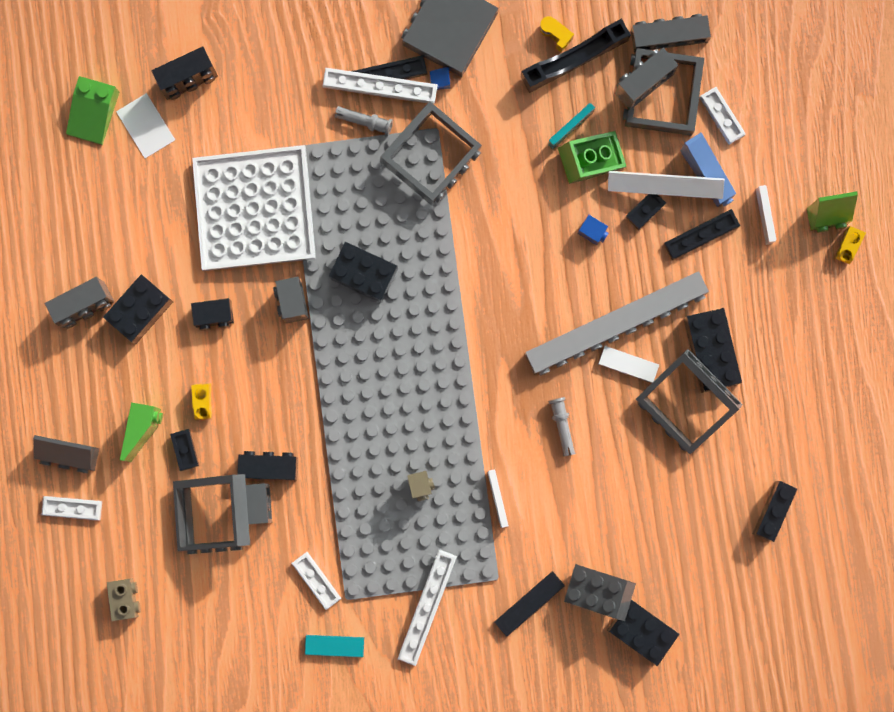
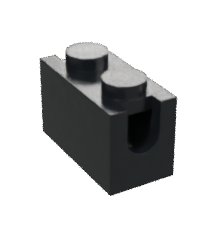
M229 298L191 303L193 325L199 328V330L211 329L210 326L218 325V328L230 327L229 324L234 323L232 301Z

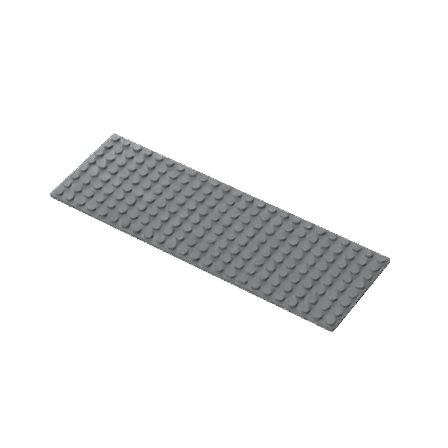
M437 128L417 130L392 158L432 193L445 179L440 136ZM401 133L305 145L316 259L303 260L344 593L347 600L423 590L438 549L457 556L446 587L494 581L499 577L447 188L443 192L445 194L438 203L435 201L431 206L379 162L380 156ZM345 242L398 266V271L382 303L329 278V274ZM427 471L428 478L433 479L435 490H431L432 495H428L429 499L418 502L417 498H412L407 475Z

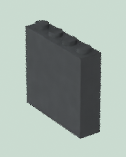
M422 0L420 3L421 9L418 13H414L410 21L412 25L409 29L406 28L402 34L403 46L419 55H423V57L443 68L448 67L449 71L463 77L498 15L499 8L485 0Z

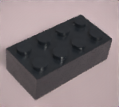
M721 308L686 316L684 323L691 352L725 387L741 384L742 379L725 309ZM698 378L701 393L711 391Z

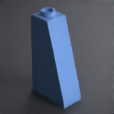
M699 133L685 142L680 152L697 177L725 179L723 199L712 198L716 206L719 207L723 204L725 207L733 202L732 198L736 195V192L703 134Z

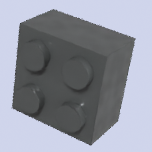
M299 277L275 281L276 287H273L275 298L280 302V305L277 306L279 317L286 323L309 319L303 286Z
M270 484L246 485L249 525L273 523Z

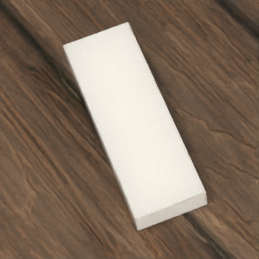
M717 87L699 97L728 145L746 135Z
M763 185L756 189L765 243L770 245L776 241V234L767 186Z
M604 346L598 365L650 383L654 381L659 364Z
M495 469L489 470L487 473L500 527H507L509 525Z
M43 497L42 515L88 520L101 519L102 501Z
M308 552L291 563L325 610L342 599Z

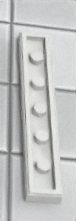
M325 68L322 85L323 88L421 103H429L430 101L434 105L437 92V84Z
M609 171L608 191L723 199L725 179Z
M438 549L400 650L398 660L416 666L457 558L456 555Z

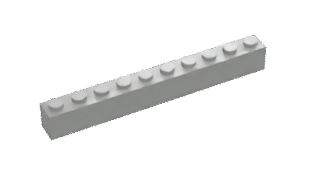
M698 271L525 352V356L534 375L537 373L540 376L550 372L549 368L554 365L557 368L567 364V359L571 357L578 359L584 356V351L588 349L595 351L601 348V343L605 341L612 343L620 339L618 336L620 334L626 333V335L637 331V326L643 324V327L654 323L653 319L659 316L663 319L671 315L670 311L676 308L680 311L688 307V303L693 300L697 303L705 299V295L709 290Z

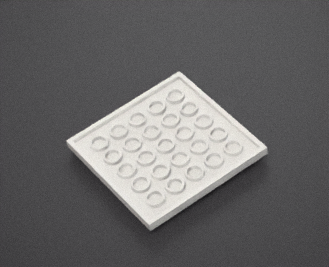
M305 145L192 158L202 271L316 259Z

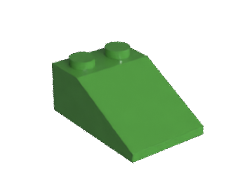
M79 76L73 93L66 134L103 145L120 93L115 86Z
M615 131L569 141L558 147L569 184L627 167Z
M857 191L820 197L807 208L811 231L817 230V233L828 231L830 227H836V229L846 228L853 221L858 197Z
M131 402L120 460L132 462L155 432L158 424L162 422L163 413H160V408Z

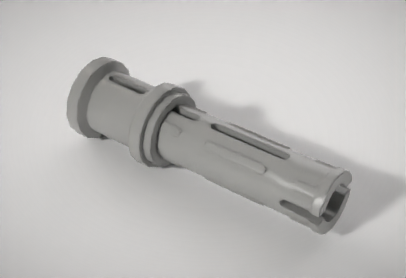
M340 106L337 107L335 112L337 113L335 118L366 126L370 131H380L389 136L392 129L393 119L379 118L376 114L369 116Z
M563 397L548 402L553 410L552 419L557 423L563 456H569L568 448L570 455L576 453L567 421L569 413L566 412L564 404L566 399Z

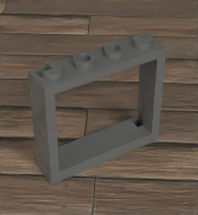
M637 48L635 54H631L630 65L634 68L641 62V58L649 59L648 56L653 51ZM669 53L676 63L694 66L686 125L633 117L634 107L631 110L628 108L624 109L623 120H626V127L692 136L695 132L704 58Z
M429 101L380 156L379 162L432 206L435 201L438 203L445 194L443 192L447 187L451 189L457 182L455 178L459 174L463 175L468 170V163L471 160L476 161L481 154L480 149L482 145ZM431 114L472 148L433 193L392 159Z
M689 349L677 358L636 398L640 408L647 410L652 415V420L657 424H661L666 434L670 438H674L678 442L679 447L689 454L693 453L743 405ZM682 362L729 409L694 443L647 397Z
M245 474L173 481L177 551H187V554H197V550H200V553H211L212 548H215V552L227 551V547H230L231 551L242 550V546L250 545ZM230 484L234 541L194 544L191 488Z

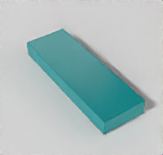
M592 103L585 106L549 139L548 145L552 150L594 112L595 106Z
M306 635L305 655L364 657L365 637Z

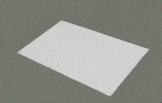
M147 93L116 111L144 158L175 141V138Z

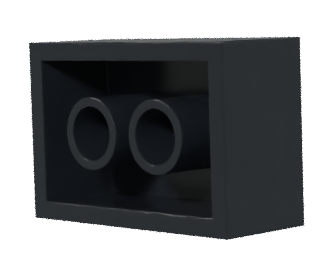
M203 46L151 70L161 92L167 100L177 99L182 93L194 91L199 85L211 83L218 77Z
M345 242L329 274V278L382 303L398 271V266Z
M141 274L103 318L136 345L170 307L173 301Z
M633 600L630 602L625 621L614 619L607 631L656 666L660 664L680 635Z

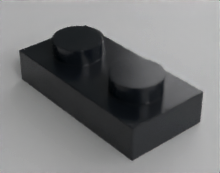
M648 194L625 217L640 230L666 202L658 194Z
M190 429L170 434L179 470L184 471L198 467L199 462Z

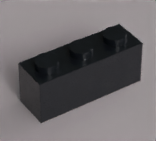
M244 451L243 455L238 454L237 474H245L247 479L297 480L298 457H295L294 453L282 452V456H274V452H263V455H255V451Z
M775 481L752 534L769 542H775L797 492V488L782 481Z

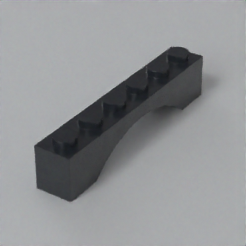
M621 18L604 27L577 46L522 70L521 79L529 93L628 42L631 34Z

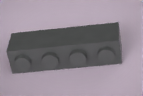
M694 14L690 18L678 16L667 21L665 19H657L652 23L640 21L631 28L634 52H636L637 48L655 50L662 49L663 47L671 48L708 43L711 38L708 15L702 16V14Z

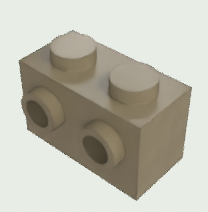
M427 471L407 475L412 498H417L418 502L429 499L428 495H432L431 490H435L433 479L428 478Z
M133 578L106 582L112 621L139 617L138 613L141 612L140 602L136 601V593H138L137 582H134Z

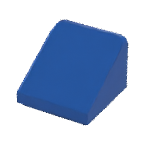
M448 67L430 71L431 84H437V90L450 89Z

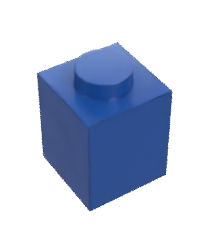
M588 215L577 234L597 245L599 241L603 243L609 233L606 232L607 225Z

